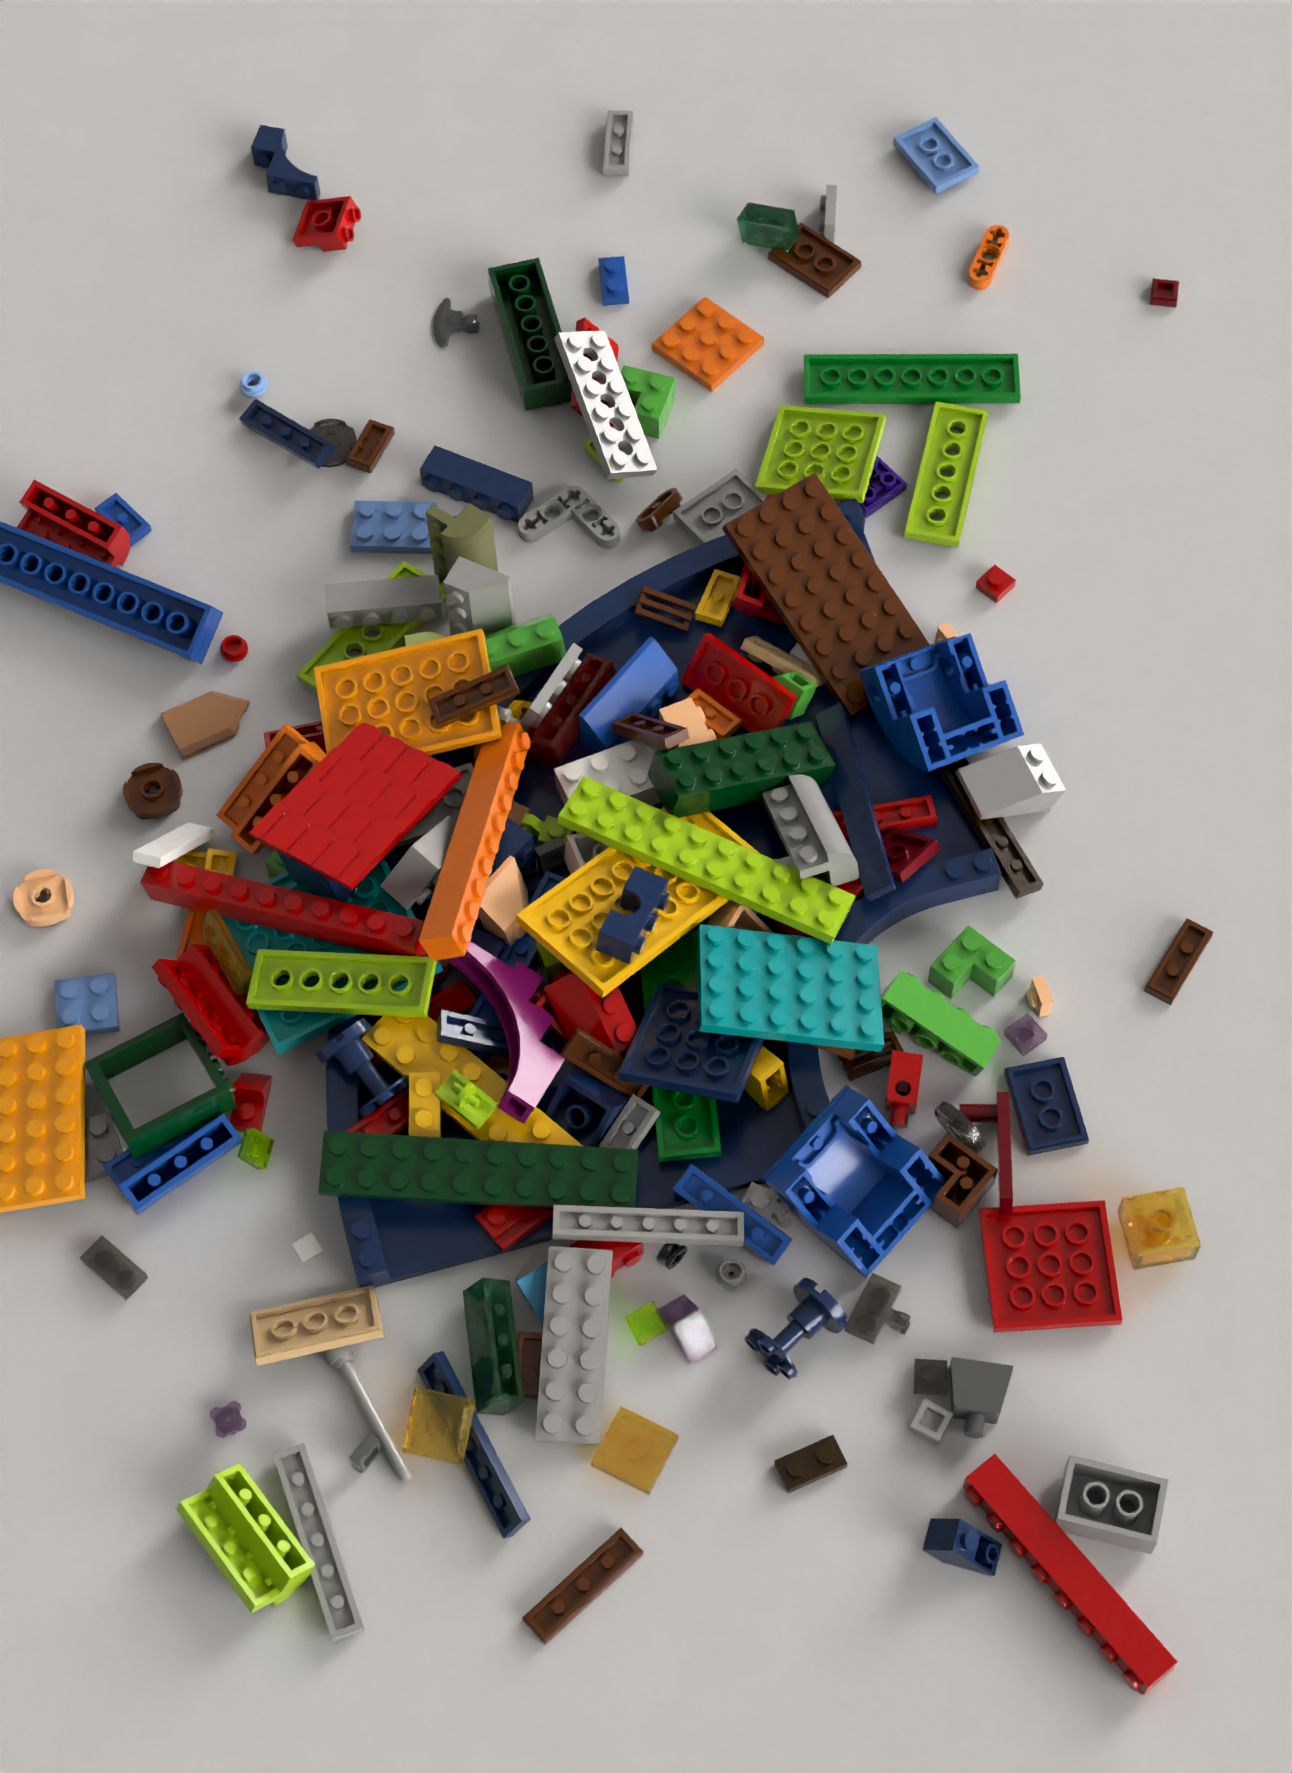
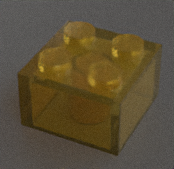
M1184 1187L1122 1197L1117 1212L1133 1270L1196 1258L1201 1244Z

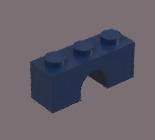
M635 866L623 887L620 907L630 910L633 914H621L611 910L599 930L595 950L630 964L635 953L640 955L647 940L644 937L646 932L652 933L657 924L659 916L656 914L658 910L664 911L668 904L670 894L666 891L669 880Z

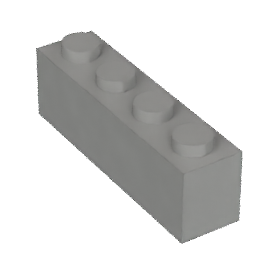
M438 575L325 585L326 608L330 628L346 629L352 626H375L385 623L402 624L408 621H432L442 618Z

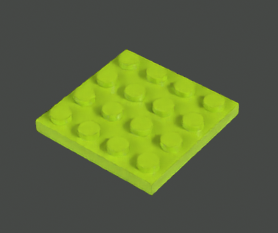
M780 405L756 481L755 490L760 491L764 495H777L816 473L834 501L857 499L859 503H863L886 424L885 413Z

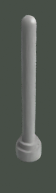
M350 1346L327 1350L325 1356L330 1366L335 1367L336 1370H341L372 1430L380 1440L381 1446L398 1478L402 1482H408L412 1476L352 1365L354 1353Z

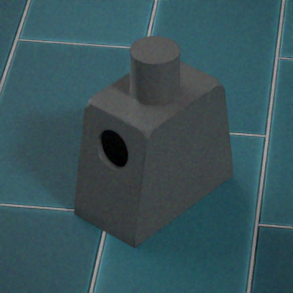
M951 1357L949 1366L951 1412L954 1413L953 1418L965 1420V1436L982 1438L985 1423L997 1424L1013 1366Z

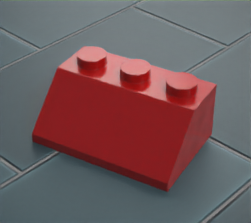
M572 972L543 987L566 1041L576 1027L620 1054L629 1050L638 1029L618 986L601 998Z

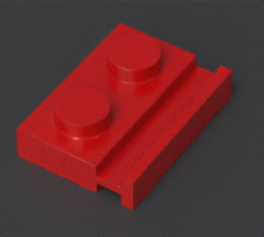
M489 1205L475 1215V1219L504 1254L553 1217V1211L544 1208Z

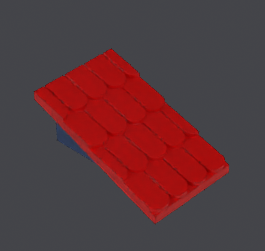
M363 722L357 725L337 748L334 747L306 778L300 780L280 803L277 802L249 834L252 838L277 851L292 881L322 897L345 902L351 891L462 778V774L449 764L440 762L428 756L424 751L415 749L403 743L400 739L391 737L379 731L376 727Z

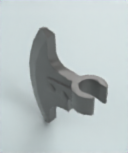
M445 298L436 311L433 331L440 347L448 346L451 334L459 331L471 334L479 332L480 322H477V315L468 314L463 318L462 311L452 310L450 298Z

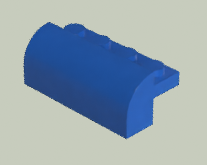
M223 1113L218 1118L138 1160H135L128 1148L104 1164L103 1169L121 1192L127 1204L139 1215L240 1145L242 1138Z

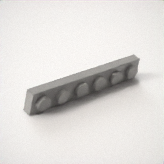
M553 1205L552 1239L743 1246L744 1212Z
M304 1443L273 1454L301 1545L315 1564L310 1574L332 1642L365 1631Z

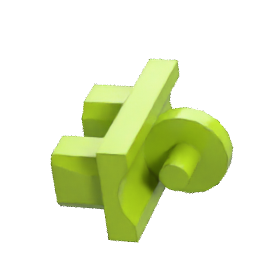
M454 1070L445 1083L435 1091V1096L477 1129L481 1127L498 1107L497 1102L457 1070Z

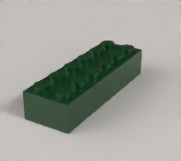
M534 258L488 268L490 292L525 411L570 402L572 385L554 340L556 335L562 331L540 259Z
M809 721L654 752L647 775L666 812L680 818L762 801L763 792L789 785L788 776L791 775L809 776L816 781L819 788H825L834 770L835 763L813 724Z

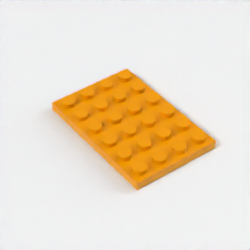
M477 629L314 667L326 753L328 754L334 747L337 748L352 730L363 722L376 727L379 731L391 737L400 739L403 743L415 749L424 751L428 756L502 739L496 704L439 728L428 703V700L491 672L483 630Z
M81 1024L0 1038V1213L85 1199V1028Z

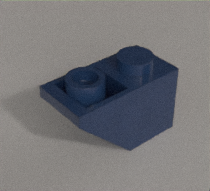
M930 1518L923 1551L943 1563L988 1576H995L1002 1544L962 1519Z

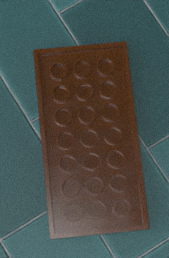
M816 473L723 526V531L837 703L841 702L844 706L848 718L870 705L859 674L860 670L930 645Z

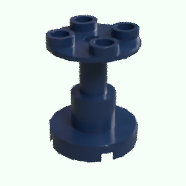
M365 1018L352 1024L341 1032L342 1034L336 1038L334 1037L315 1053L321 1064L328 1062L336 1056L350 1075L355 1072L374 1098L358 1110L362 1119L377 1109L376 1102L379 1106H382L396 1096L393 1091L394 1089L399 1093L409 1085V1076L407 1074L391 1086H388L370 1060L374 1055L361 1039L372 1028Z
M806 1277L802 1278L793 1287L795 1297L800 1304L787 1316L789 1324L773 1340L756 1328L750 1329L749 1334L744 1338L752 1350L755 1352L759 1351L766 1359L763 1364L773 1375L777 1376L781 1372L789 1380L797 1376V1369L786 1353L802 1337L811 1339L822 1327L837 1334L848 1325V1322L845 1321L847 1319L846 1313L840 1304L825 1289L821 1293L814 1288L818 1283Z

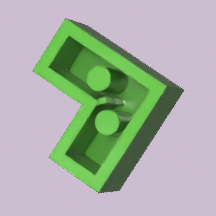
M623 365L621 374L645 436L659 439L675 400V377Z
M968 925L930 965L928 982L952 999L971 979L994 997L1012 978L1016 960Z

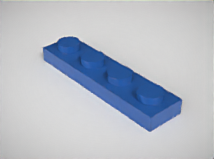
M693 1164L688 1167L673 1188L675 1192L699 1210L744 1212V1244L772 1265L777 1263L793 1241L791 1237Z

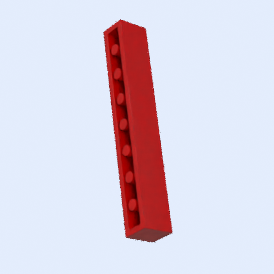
M993 1454L965 1477L963 1484L965 1490L963 1493L967 1500L974 1507L979 1505L987 1514L985 1518L991 1528L997 1533L1001 1531L1009 1540L1008 1546L1018 1558L1024 1557L1032 1566L1030 1571L1036 1580L1041 1584L1046 1583L1054 1592L1053 1598L1063 1610L1069 1609L1077 1618L1075 1622L1081 1632L1087 1637L1092 1636L1100 1645L1098 1649L1102 1656L1110 1664L1116 1663L1123 1672L1122 1678L1132 1690L1136 1691L1138 1689L1144 1695L1174 1669L1178 1661L996 1454Z

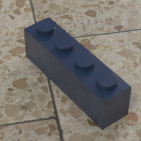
M434 445L420 468L422 486L428 490L448 495L455 501L471 503L480 510L492 512L505 520H512L518 523L534 499L532 482Z

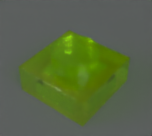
M255 1128L245 1129L237 1157L257 1170L267 1169L274 1140Z
M653 1301L624 1317L639 1346H643L669 1330L656 1303Z

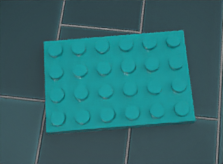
M699 925L697 930L699 1032L874 1052L882 1051L884 1035L877 945L834 940L831 945L812 937Z

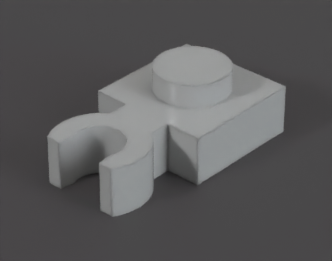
M751 1182L743 1202L768 1221L772 1217L776 1219L779 1226L790 1229L792 1221L784 1218L783 1214L785 1212L793 1214V1212L784 1203H779L780 1198L773 1190Z

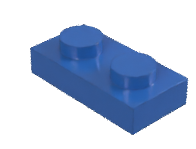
M624 256L598 258L603 306L629 304Z
M117 493L95 507V511L98 514L124 527L130 535V547L152 532L150 524Z

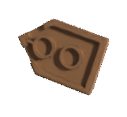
M211 691L160 713V716L182 759L236 736L240 727L239 723L243 714L247 711L250 701Z

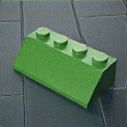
M546 614L484 634L491 672L509 665L513 676H517L561 662L566 654L564 639L552 614Z

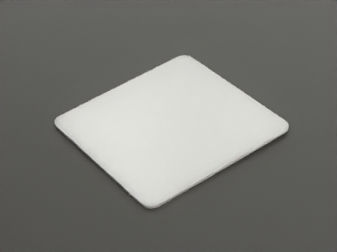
M309 1233L292 1244L302 1262L323 1251L313 1233Z

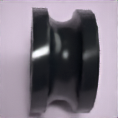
M666 1243L658 1253L657 1259L660 1262L665 1261L666 1267L672 1269L683 1259L688 1248L685 1245L680 1246L679 1244Z

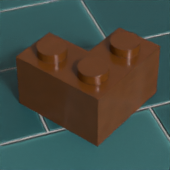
M947 1132L928 1155L929 1160L946 1180L944 1186L934 1197L932 1211L955 1228H958L995 1184L998 1169Z

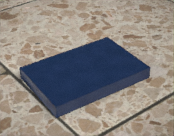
M1064 1057L1004 1069L1005 1079L1028 1156L1088 1144L1089 1137Z

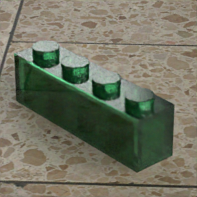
M482 1277L463 1291L475 1407L478 1414L504 1416L524 1403L511 1287L509 1280Z

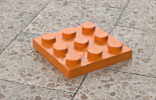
M703 297L652 343V351L712 392L764 345V337L708 298Z

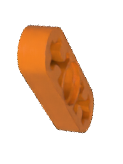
M992 225L986 230L969 268L968 283L972 288L982 290L990 286L1008 246L1009 231L1006 227ZM999 237L996 242V245L992 244L993 239ZM992 254L995 256V259L988 261L983 259L982 255ZM981 269L985 270L984 275L978 278Z

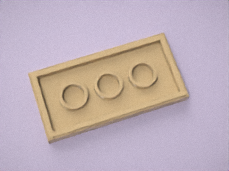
M374 1285L249 1313L257 1366L384 1337Z

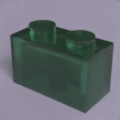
M748 202L737 218L742 243L789 251L800 235L795 212L791 209Z

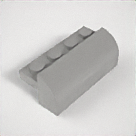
M800 774L788 776L789 785L762 793V801L800 879L823 872L829 884L833 886L859 879L858 863L818 784L813 778Z

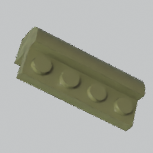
M471 503L456 518L435 505H432L426 511L435 575H438L441 584H443L459 556L498 572L492 516Z

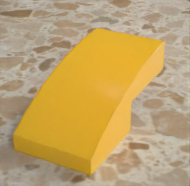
M208 848L207 853L191 850L178 857L175 862L233 876L237 853Z

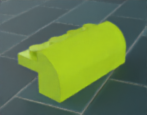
M240 1463L215 1474L206 1490L181 1501L176 1508L250 1613L269 1604L274 1607L287 1599L301 1587L315 1567L314 1562Z

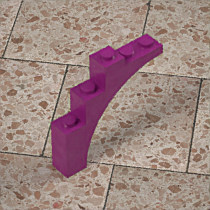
M470 941L465 956L449 958L446 961L464 973L481 990L497 1014L509 1049V1075L506 1090L498 1108L524 1124L566 1059L552 1048L540 1042L555 1017L529 1000L544 977L519 961L514 968H511Z

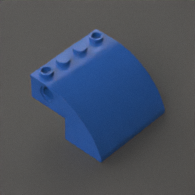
M971 633L945 639L859 671L871 708L885 735L895 749L909 763L924 772H929L1024 735L1006 680L988 685Z
M847 1085L833 1097L832 1101L762 1177L782 1202L811 1232L865 1278L871 1274L933 1204L935 1195L946 1183V1180L920 1147L897 1135L872 1101Z

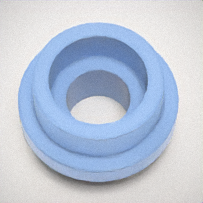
M250 371L242 377L240 388L244 395L257 397L266 391L267 381L259 372Z

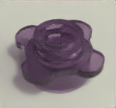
M231 1401L225 1407H215L211 1410L210 1418L215 1421V1433L218 1437L224 1438L227 1435H233L245 1429L247 1422L241 1416V1405L239 1402ZM226 1417H231L229 1422L225 1421Z

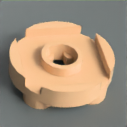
M51 869L33 871L23 878L24 881L20 884L19 888L16 886L13 893V904L18 915L28 926H51L70 917L71 908L74 904V892L68 879L58 875L56 871ZM42 893H46L50 897L44 903L37 902L36 900L41 898Z

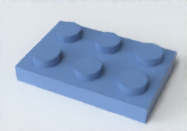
M937 117L897 135L893 139V145L935 194L979 172V165Z
M355 501L350 542L351 552L432 554L426 511L432 505L438 507L437 502Z

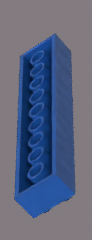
M0 521V583L199 664L203 663L223 612L211 605Z

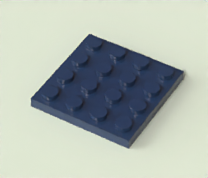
M659 982L618 1071L619 1079L621 1081L738 1103L764 1039L699 1032L698 989Z

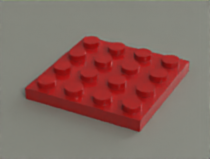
M1105 1200L1012 1206V1215H999V1207L979 1208L978 1215L993 1333L1121 1325L1123 1319Z

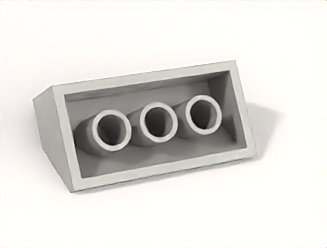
M459 556L443 581L451 636L477 629H482L484 634L515 625L511 577Z

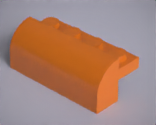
M284 724L216 814L218 818L234 830L230 837L252 855L259 853L265 844L252 838L249 832L277 802L280 803L300 780L306 778L326 757V753L314 741L309 742L290 725Z

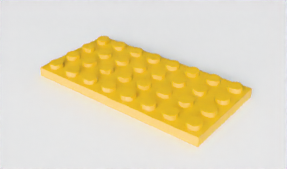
M711 812L680 817V819L758 852ZM609 846L516 914L515 922L603 998L727 903L729 899ZM636 866L669 880L666 892L670 894V898L665 910H658L656 915L659 917L653 932H646L644 937L647 940L641 954L635 953L630 964L595 949L599 930L611 910L621 914H633L630 910L620 907L623 887Z

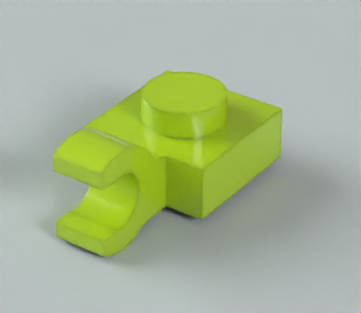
M525 813L521 822L523 829L538 837L537 845L539 846L560 836L566 844L567 835L574 833V830L558 824V818L547 815L545 822H542L538 817Z

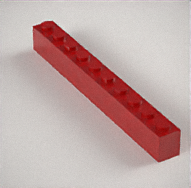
M169 862L160 868L147 866L140 881L151 900L380 955L425 957L427 954L418 941L424 924L422 920L176 862Z

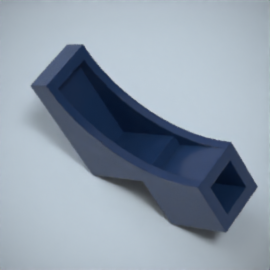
M260 125L252 143L251 151L254 165L264 168L268 167L266 180L269 192L303 200H318L321 194L318 176L301 171L286 157L288 145L285 129Z

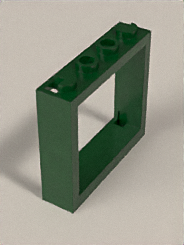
M183 1012L84 1063L97 1091L135 1160L205 1125L223 1113L226 1114L237 1108L231 1096V1093L235 1092L234 1086L228 1077L222 1079L221 1076L225 1075L221 1064L217 1058L210 1059L213 1054L207 1049L206 1041L199 1040L202 1036L191 1027ZM187 1039L215 1088L134 1129L107 1080Z

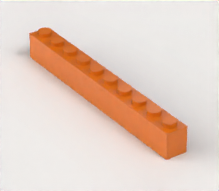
M518 721L501 724L502 739L482 743L418 940L432 961L465 956L468 944L471 941L472 931L478 918L482 898L485 896V888L489 875L492 873L493 862L499 850L500 839L505 830L508 813L511 810L512 800L518 788L519 777L524 768L527 751L530 748L529 735L524 732Z

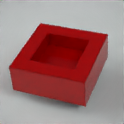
M994 564L976 581V588L998 603L1015 587L1016 580Z

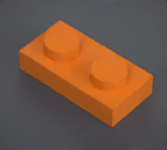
M697 688L686 698L691 697L695 706L702 708L706 718L705 725L708 730L712 729L717 739L728 738L740 728L742 721L740 718Z

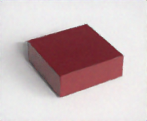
M1153 278L1150 305L1176 308L1179 281Z

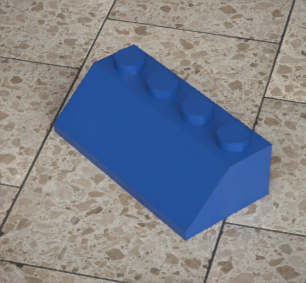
M651 636L580 713L581 746L595 754L628 742L626 737L613 733L611 723L633 712L653 717L658 713L662 702L668 696H673L679 687L678 669Z

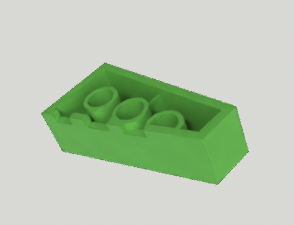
M901 970L881 994L882 1019L891 1023L890 1030L899 1035L901 1032L909 1033L914 1036L916 1044L924 1049L935 1050L936 1048L941 1051L940 1057L974 1077L986 1067L1002 1042V1039L996 1036V1032L993 1029L977 1023L967 1011L962 1008H956L948 1003L941 993L930 990L922 985L920 980L913 974L905 973Z

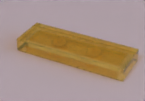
M209 910L206 913L202 934L234 992L237 995L246 994L253 972L218 910Z

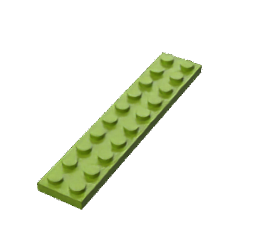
M585 776L582 777L558 815L557 823L831 945L856 897L812 876L800 879L796 869Z

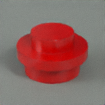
M238 635L227 636L220 646L221 656L228 662L243 660L249 651L247 642Z

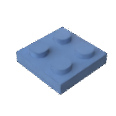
M114 973L54 981L57 1028L81 1024L85 1028V1036L120 1031L117 982Z

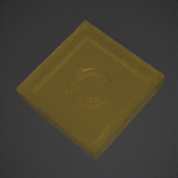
M414 1387L401 1452L463 1465L476 1399Z
M621 1406L591 1461V1466L650 1495L679 1439V1435Z

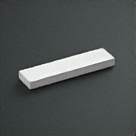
M186 823L133 851V862L160 868L214 838V828Z

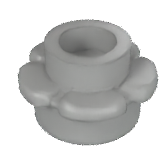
M736 1259L725 1260L719 1265L716 1279L726 1289H737L739 1285H744L747 1280L746 1268L742 1262ZM730 1272H733V1273L735 1274V1276H734V1277H730V1276H729V1273H730Z

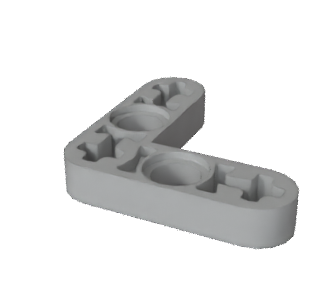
M569 486L522 516L518 522L520 538L526 542H535L573 518L599 546L606 549L613 548L619 544L620 527L579 486ZM549 510H557L560 513L555 518L545 516V513ZM587 513L598 515V518L594 521H587L583 517ZM603 530H604L607 534L613 533V536H611V537H610L609 535H604V536H603Z

